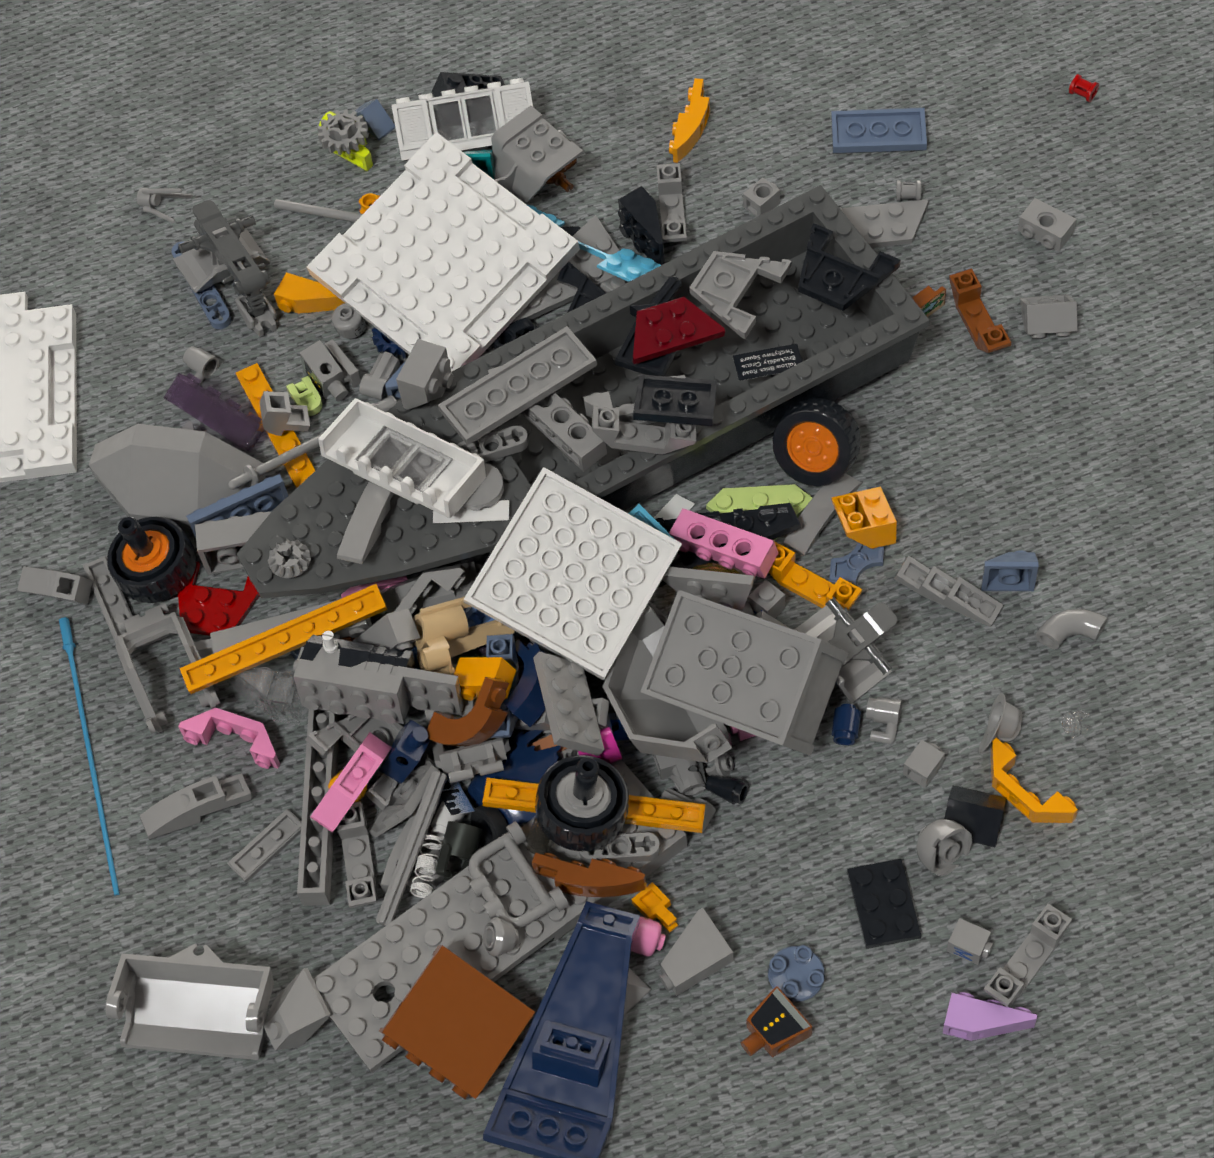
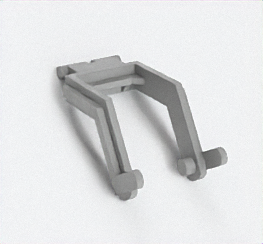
M166 603L144 611L145 615L139 617V614L117 623L121 632H127L117 636L119 642L115 647L151 734L156 731L157 733L162 732L161 726L167 724L168 721L163 711L155 713L132 660V652L172 634H179L190 662L193 663L201 659L183 617H177L175 612L164 615L169 612ZM213 685L203 689L204 693L197 696L202 708L210 705L211 709L217 708L216 705L220 704Z
M426 709L424 711L429 726L435 710ZM508 737L497 738L445 751L444 744L431 740L436 767L442 768L444 774H449L450 783L474 778V774L480 773L483 776L504 771L502 760L507 759L506 753L510 750Z

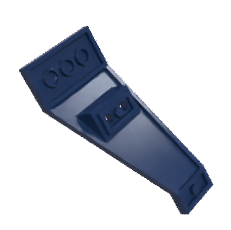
M586 901L484 1130L483 1141L541 1158L601 1157L613 1123L631 944L640 924V915Z

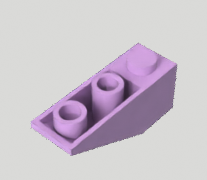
M952 993L943 1034L970 1041L1034 1028L1037 1015L1023 1007H1015L1014 1009L1005 1007L996 1000H978L969 993Z

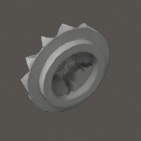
M286 538L284 543H276L275 548L269 550V567L279 577L293 578L299 576L310 564V552L306 544L300 543L298 539L290 541ZM292 553L294 559H289L285 563L283 556H289Z

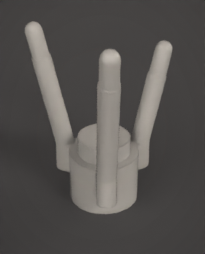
M140 188L137 193V203L139 206H143V212L152 213L174 223L175 220L153 208L159 206L161 197L192 198V195L181 193V188Z

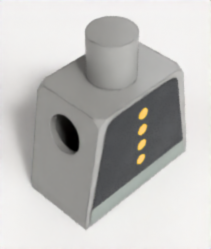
M320 340L300 352L304 375L310 377L315 388L324 398L332 394L336 401H340L347 396L348 391L344 387L343 372ZM325 369L328 374H323L321 371Z

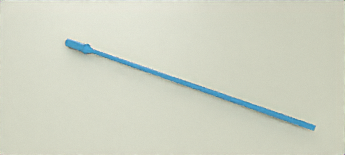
M63 617L59 619L63 641L62 648L66 651L69 658L114 896L120 893L73 656L76 646L73 642L69 618Z

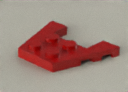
M196 562L192 578L178 593L179 617H183L189 632L210 636V633L241 625L254 602L260 597L249 576L243 591L196 586L195 582L200 569L199 562Z

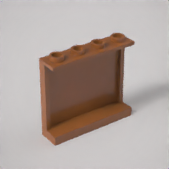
M438 945L428 965L384 1028H380L379 1032L385 1035L382 1041L395 1050L398 1046L406 1050L408 1053L405 1057L417 1066L424 1063L430 1067L431 1070L428 1074L441 1083L446 1079L455 1085L452 1091L466 1100L468 1096L476 1099L535 1011L446 947Z

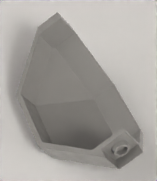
M136 424L95 444L89 467L95 479L127 517H134L136 520L146 517H163L176 522L184 532L193 533L186 516L197 509L216 503L221 498H227L244 488L251 487L252 485L248 482L232 490L228 487V483L230 480L244 474L243 467L246 465L255 468L263 463L205 431ZM263 475L258 477L259 483L263 481Z
M648 603L608 672L603 689L629 739L641 753L709 763L732 749L731 735L725 724L641 693L643 683L665 627Z

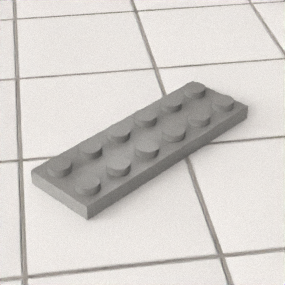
M566 326L438 405V408L463 441L469 445L596 367L597 361Z

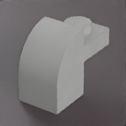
M263 392L260 399V410L263 427L267 432L281 436L284 430H309L310 421L307 406L290 405L287 392Z

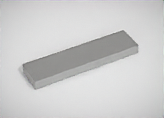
M107 556L83 565L88 579L93 581L92 589L117 645L119 642L117 636L127 632H121L117 623L132 617V614L121 589L110 575L107 567Z

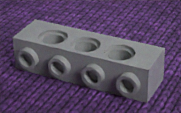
M556 391L521 412L583 472L607 454L606 443L592 431L587 418L581 413L577 414L566 398L561 399L556 394Z

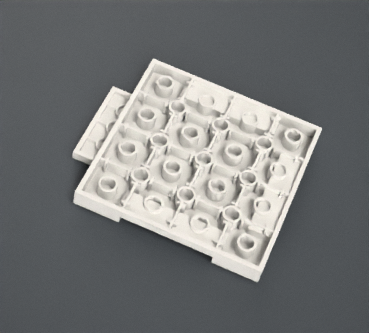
M26 292L0 295V482L76 473V312L72 304L28 310Z

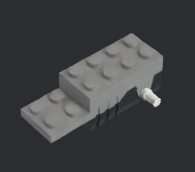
M325 631L322 636L312 635L306 641V644L301 647L298 658L293 665V670L295 671L293 677L301 705L310 710L320 709L339 715L349 714L362 719L373 718L386 723L396 722L404 724L410 706L419 710L429 709L458 715L462 714L464 708L458 676L416 669L412 651L405 650L402 652L400 649L395 648L390 650L383 646L374 647L371 644L335 639L332 631Z

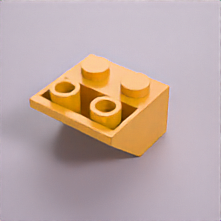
M881 486L831 497L847 537L871 549L896 543L897 521Z

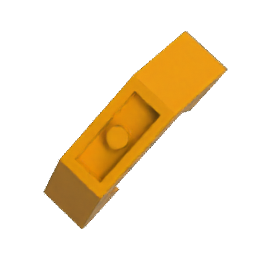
M774 541L778 555L769 573L779 585L820 608L825 607V604L835 597L842 608H847L849 611L862 593L861 588L839 577L835 584L796 564L795 552Z
M996 737L992 741L991 746L992 787L1003 797H1007L1006 799L1031 822L1072 823L1076 819L1078 809L1069 797L1062 796L1057 791L1042 805L1034 793L1027 792L1020 786L1015 776L1007 774L1015 765L1016 754L1008 743H1002Z

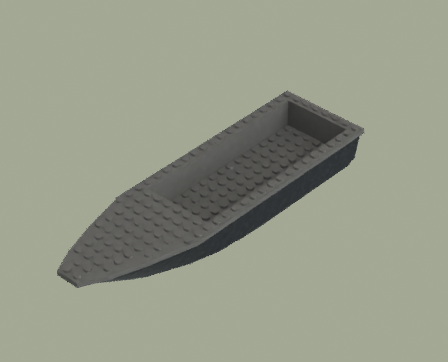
M819 185L452 371L454 376L450 388H446L442 397L411 409H405L402 400L399 399L387 411L400 420L410 422L421 430L433 433L438 438L457 445L463 439L439 411L438 405L488 375L489 369L506 364L567 326L594 356L597 366L558 389L556 394L561 399L566 398L572 405L573 410L577 414H583L592 427V418L586 415L583 397L590 396L593 393L609 391L613 408L620 407L623 404H634L639 374L645 375L615 365V359L636 321V317L630 315L629 306L649 304L668 278L676 276L682 282V286L670 301L685 297L725 329V336L677 351L665 374V377L685 375L686 378L717 381L713 425H696L695 444L663 455L615 449L606 444L607 454L583 472L522 413H519L489 433L511 426H521L527 431L529 440L527 448L521 452L485 462L497 468L502 475L504 491L500 500H509V520L433 523V510L419 503L417 505L394 493L390 500V510L381 523V534L363 564L337 559V553L353 512L369 481L354 474L352 470L328 459L268 515L237 553L238 559L261 598L320 594L402 577L427 569L488 560L543 467L625 511L773 433L781 418L797 403L811 398H823L834 401L908 362L912 357L919 332L929 326L930 320L893 274L889 275L844 311L798 292L801 271L813 223L833 231V239L824 252L867 270L877 257L875 251L822 185ZM713 251L744 254L745 258L752 259L769 257L770 261L782 262V259L792 261V267L782 283L757 274L736 306L737 309L756 316V323L746 339L739 336L690 294L689 287ZM798 344L802 359L801 363L779 374L739 381L733 355ZM655 422L646 425L665 427L667 423ZM518 436L513 437L515 442L520 441ZM503 439V446H506L505 439ZM388 440L370 461L371 464L381 469L384 466L392 469L402 456ZM490 442L484 448L487 451H494L499 445L495 442ZM477 447L478 454H480V447ZM409 465L399 475V478L402 479L406 476L410 477L414 485L418 487L423 483ZM286 538L290 541L298 539L300 543L306 544L311 556L308 568L302 574L293 578H282L275 575L268 564L269 550H273L276 543H284ZM292 553L289 556H283L285 563L289 559H294Z

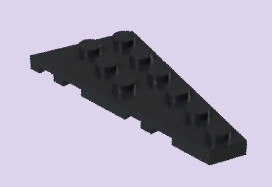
M791 503L760 506L758 509L744 511L743 508L733 509V512L720 513L719 511L698 513L770 540L801 528ZM654 518L668 533L676 519L664 520L663 518ZM704 535L698 536L696 539H700ZM727 543L721 544V545H719L718 547H719V548H720V547H723V546H725ZM678 551L670 567L702 570L718 562L712 559L709 561L703 560L690 551L686 553ZM662 580V581L660 582L658 588L661 587V586H663V585H666L667 583H665V582Z

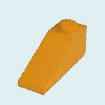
M287 272L274 293L277 306L286 313L291 311L298 314L332 311L344 304L341 299L321 283Z

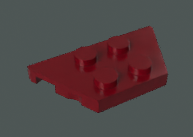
M685 297L639 310L636 315L632 362L633 364H638L725 336V329Z

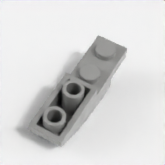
M242 773L219 781L215 775L189 785L162 799L142 813L140 820L148 839H152L201 823L200 816L251 800V792Z

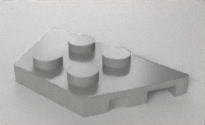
M928 199L840 209L871 248L912 244L916 231L921 224L923 214L928 207Z
M669 567L662 580L677 592L681 590L735 610L743 611L755 577L753 575Z
M424 751L420 761L402 784L397 783L390 797L389 804L383 811H379L368 828L369 834L378 837L418 811L432 772L440 771L428 751Z

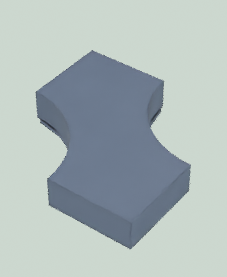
M857 542L855 549L848 555L832 558L829 582L835 584L839 577L855 585L862 572L871 567L883 566L884 546L871 549Z

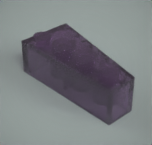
M178 373L163 398L239 447L251 452L265 430L263 424L260 423L262 418L250 411L248 414L240 410L242 407L240 404L230 398L228 401L220 397L221 392L211 386L206 388L200 384L201 379L193 374L188 373L186 376Z

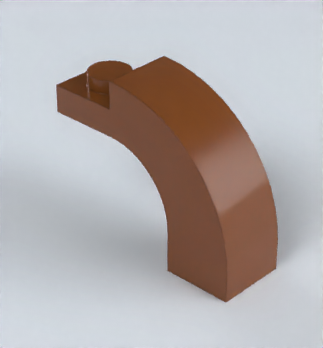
M485 677L474 707L462 718L449 713L434 711L427 729L428 739L441 744L466 747L480 744L490 738L502 725L508 713L500 709V706L506 697L509 683L502 679Z

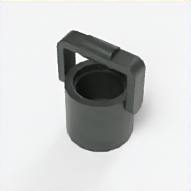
M448 821L436 873L443 876L446 881L458 874L457 872L447 870L450 857L464 861L462 870L469 866L472 855L478 850L482 829L459 822Z

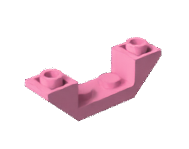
M213 708L180 722L178 726L183 739L193 745H198V743L207 745L215 728L226 735H230L231 732L238 734L243 740L253 743L250 753L255 764L265 769H269L270 766L278 769L280 766L268 733L261 722Z
M369 732L310 818L333 833L392 747Z

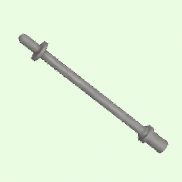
M389 395L375 404H370L379 410L387 412L397 403V400L394 396ZM322 434L255 468L246 465L243 467L244 474L230 480L228 487L234 490L248 482L252 486L258 484V477L319 446L318 438Z

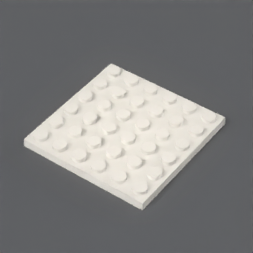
M543 467L466 594L464 603L564 659H568L570 662L574 661L584 670L604 680L681 548L682 543Z

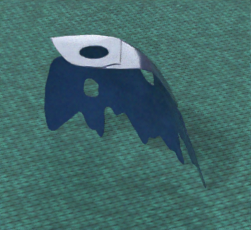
M517 730L508 738L509 746L516 744L517 748L513 752L506 754L507 759L502 760L504 771L483 776L480 773L476 774L469 784L468 795L474 807L477 808L483 804V791L485 790L487 778L539 784L546 770L557 762V751L561 746L534 751L535 746L527 747V744L544 730H530L523 734L525 730ZM497 808L503 815L507 825L515 821L519 825L530 821L536 816L534 812Z

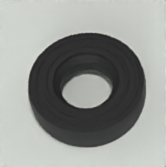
M481 805L471 813V826L482 829L479 842L481 847L486 846L508 832L506 829L508 825L497 808Z

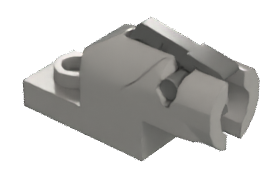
M652 754L661 780L671 777L680 794L691 797L705 791L706 779L702 762Z

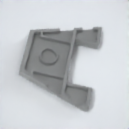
M713 251L689 287L690 294L739 336L746 339L756 323V316L737 309L736 306L757 274L782 283L792 267V261L782 259V262L770 261L769 257L752 259L745 258L744 254Z
M348 715L347 718L341 721L333 722L319 731L311 732L305 740L322 756L339 739L356 752L369 732L391 747L403 727L396 722L386 723L378 719H362L355 715ZM397 757V760L403 764L406 758ZM379 766L376 772L381 777L365 795L383 811L390 802V797L397 785V781L378 771Z

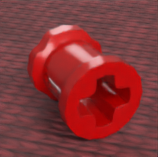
M1077 74L1070 84L1069 93L1072 95L1074 93L1086 98V101L1091 102L1098 92L1099 83H1091L1082 79V76Z

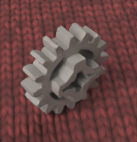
M345 109L342 114L336 110V115L334 116L327 114L328 120L322 119V126L317 128L319 142L322 143L323 149L328 148L331 154L336 150L338 155L346 151L349 155L351 149L358 151L359 144L365 145L364 139L368 138V127L362 115L357 116L356 111L348 114V109Z

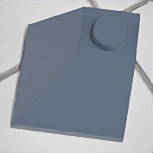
M1019 550L985 561L981 591H1034L1039 567L1035 552Z

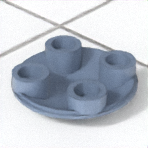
M801 945L784 948L770 960L768 967L770 985L773 989L778 986L790 1001H805L812 998L819 992L824 982L825 972L823 964L819 957L807 946Z

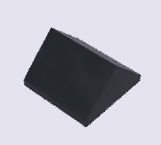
M952 785L944 819L961 824L971 833L973 843L995 848L1007 797Z

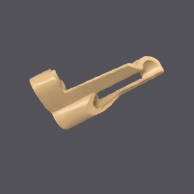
M465 597L420 609V613L416 614L413 619L420 636L414 642L417 647V659L420 670L452 675V673H455V670L451 664V657L487 644V636L514 634V630L496 620L468 627L464 609L471 606L464 603Z

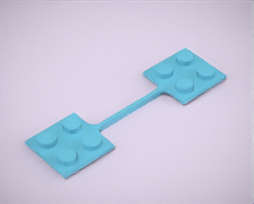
M527 205L539 215L544 214L559 227L565 225V222L556 218V216L546 214L534 206ZM578 241L580 249L604 259V261L597 265V268L628 282L661 266L654 262V260L642 257L630 249L623 248L615 254H607Z

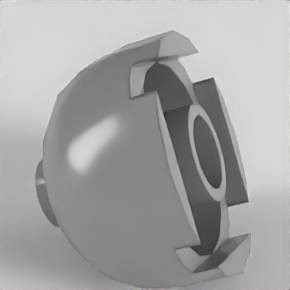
M947 819L936 820L920 831L916 846L918 858L932 873L941 877L948 875L959 866L951 864L961 855L967 856L970 852L972 835L955 821Z

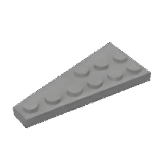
M596 215L572 236L576 240L607 254H615L620 251ZM582 249L569 261L599 287L601 283L614 277V275L597 268V265L604 261V259ZM559 271L513 322L521 318H530L532 320L573 301L578 289L559 283L557 281Z

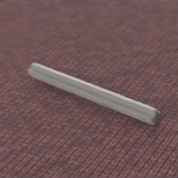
M433 771L376 918V922L382 926L392 922L396 915L447 780V775L442 772Z

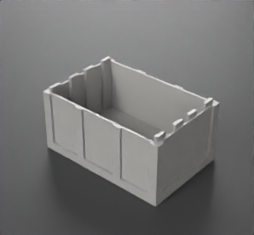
M678 590L641 693L811 756L815 746L812 744L843 662H846L849 653L822 639Z

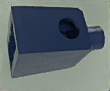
M410 720L399 731L391 746V750L378 771L402 784L418 764L430 742L427 729ZM397 757H404L406 760L401 764L398 762Z

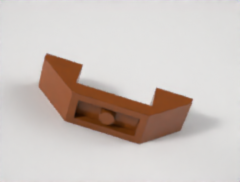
M973 269L949 275L956 309L977 349L990 353L1011 346V341L1002 324L994 325L980 299L982 286Z

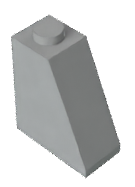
M704 908L697 911L660 964L662 975L659 978L666 990L672 989L676 996L734 961L733 951Z

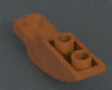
M535 852L532 860L533 870L536 874L555 879V886H558L562 893L570 895L616 897L643 891L647 886L646 875L641 870L635 867L623 868L616 866L614 862L608 859L596 860L592 858L589 868H586L584 864L577 861H570V863L562 861L550 853L542 855Z

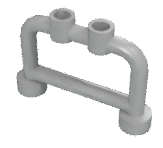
M515 821L506 826L508 831L506 834L482 847L472 855L468 870L473 879L469 882V885L476 897L484 896L487 902L483 904V907L489 918L498 917L513 924L515 929H519L554 908H557L559 912L569 906V903L558 886L547 892L518 847L527 839ZM506 847L541 902L536 907L516 918L508 915L479 868L480 863L484 859Z

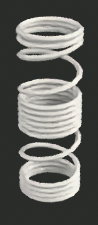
M435 835L425 836L424 840L433 839L440 842V844L423 841L421 848L425 846L429 849H441L443 843L441 838ZM420 849L422 855L417 857L414 870L417 877L412 880L410 892L416 897L425 898L432 893L433 888L427 883H414V880L420 878L428 882L435 881L433 877L427 875L436 874L439 857L435 854H423ZM422 877H428L433 880L424 879Z

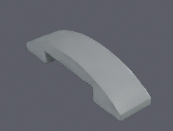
M845 474L838 481L823 486L798 517L801 528L788 533L783 544L805 556L819 539L820 532L836 513L831 497L856 492L862 485V482Z

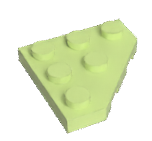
M795 484L723 488L706 504V509L710 512L719 511L720 513L733 512V509L743 508L744 511L758 509L760 506L791 503L798 518L812 497Z

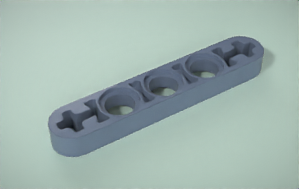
M178 242L172 247L173 258L182 255L178 244L183 242ZM214 284L212 287L194 293L192 290L213 328L224 329L230 325V313ZM212 298L217 300V302L214 305H205V302L208 299ZM217 310L221 317H223L221 321L216 318L215 312Z

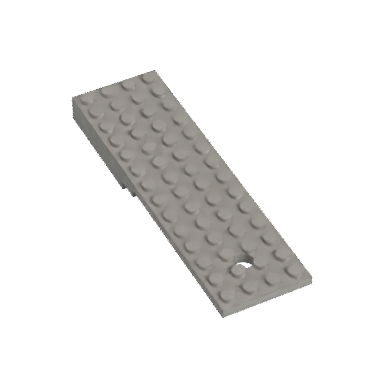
M622 760L611 764L626 781L629 795L654 798ZM536 817L521 827L527 840L518 845L532 869V860L535 852L542 855L550 853L562 861L569 863L570 861H577L584 864L586 868H589V864L582 861L579 851L565 849L550 840L539 827ZM624 824L620 834L649 832L656 835L660 843V853L651 861L615 864L623 868L635 867L641 870L647 877L687 847L686 833L680 830ZM619 842L614 844L611 850L613 853L620 855L625 853L628 847L626 844ZM631 842L632 853H636L635 842ZM644 842V850L646 852L650 851V847H652L650 842ZM607 845L604 846V855H608ZM506 847L480 863V871L486 877L492 890L510 917H519L541 903ZM595 850L588 851L589 855H594ZM467 866L317 975L313 980L331 1014V1020L369 1071L373 1073L404 1050L400 1046L395 1050L383 1042L382 1038L385 1035L380 1033L379 1030L384 1028L428 965L438 945H443L495 982L554 938L556 941L574 928L586 901L608 906L620 896L584 897L563 893L569 903L568 907L560 912L557 908H554L530 924L517 929L519 939L512 951L493 957L486 951L483 942L484 928L487 922L491 920L483 907V904L487 901L483 895L476 897L471 889L469 882L473 879L468 870L469 866ZM536 874L547 892L556 888L555 879ZM384 985L392 986L395 989V996L387 1003L376 1001L374 997L377 989Z

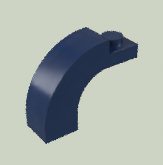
M518 639L515 642L516 653L523 660L524 671L518 685L503 703L516 717L531 727L545 711V704L533 657L539 651L549 653L536 642L534 644L529 642L525 645Z

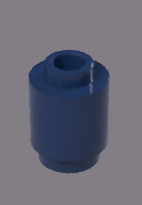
M842 704L834 710L831 735L836 744L850 746L858 738L861 712L854 705Z

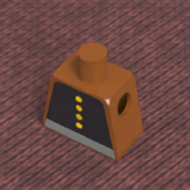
M776 986L747 1018V1029L752 1034L740 1043L749 1056L754 1055L764 1047L773 1058L811 1037L812 1026L779 987Z

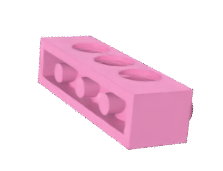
M682 508L669 532L675 540L682 543L679 551L685 553L687 551L693 552L703 560L709 561L712 559L719 562L725 568L732 569L734 567L741 570L744 574L753 575L754 577L758 576L765 579L778 555V550L773 540ZM704 535L702 538L696 539L698 536ZM727 543V544H726L725 546H723V547H720V548L718 547V546L721 545V544ZM749 552L747 555L741 556L742 553Z

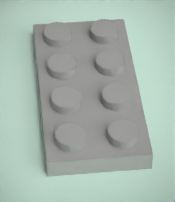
M539 651L533 659L554 745L599 756L604 751V746L584 669L574 661L570 662L568 659Z

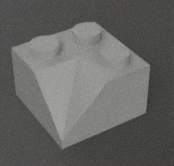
M417 339L396 378L405 409H411L442 397L446 388H450L454 376L451 372L450 359H448L446 347Z

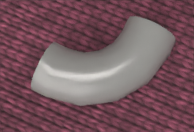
M1067 609L1052 615L1039 628L1035 636L1041 644L1054 650L1058 649L1060 644L1072 635H1083L1096 641L1104 630L1108 618L1086 609Z

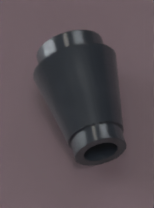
M710 775L706 782V790L735 805L736 803L742 804L748 792V784L744 783L740 778Z

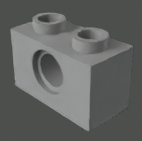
M1034 198L1019 218L1018 231L1026 238H1033L1041 242L1048 249L1053 248L1060 251L1074 233L1076 218Z

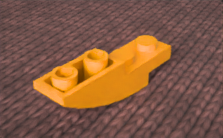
M694 78L693 88L689 87L688 90L690 105H686L685 113H679L678 121L673 122L672 136L675 137L674 140H670L669 154H673L674 163L681 161L693 149L708 122L710 97H704V79Z

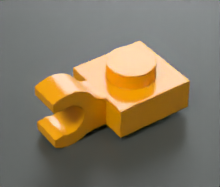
M653 882L631 899L632 904L646 918L654 920L657 917L669 933L678 926L675 922L677 918L667 909L671 906V901Z

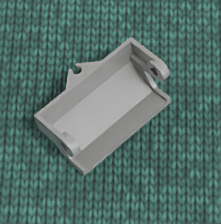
M196 944L169 958L122 953L107 996L106 1016L107 1018L121 1019L126 1008V1022L120 1037L121 1047L259 1060L266 1037V1031L263 1026L267 1019L268 1005L274 986L271 967L223 963L207 945L203 946L204 953L198 956L194 954L198 950Z

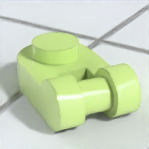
M309 376L301 378L302 381L299 383L286 385L287 391L295 404L307 406L309 416L320 412L323 405L321 397Z

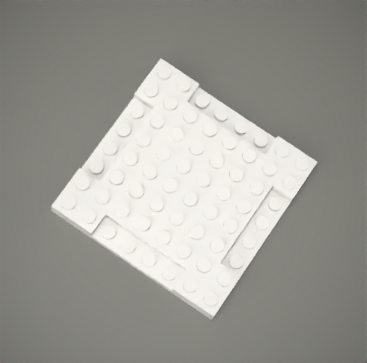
M436 132L404 165L406 170L343 235L338 233L312 260L307 269L313 278L354 309L406 353L410 354L417 339L446 347L452 372L479 358L580 248L578 241L544 214L539 215L474 165L470 157Z

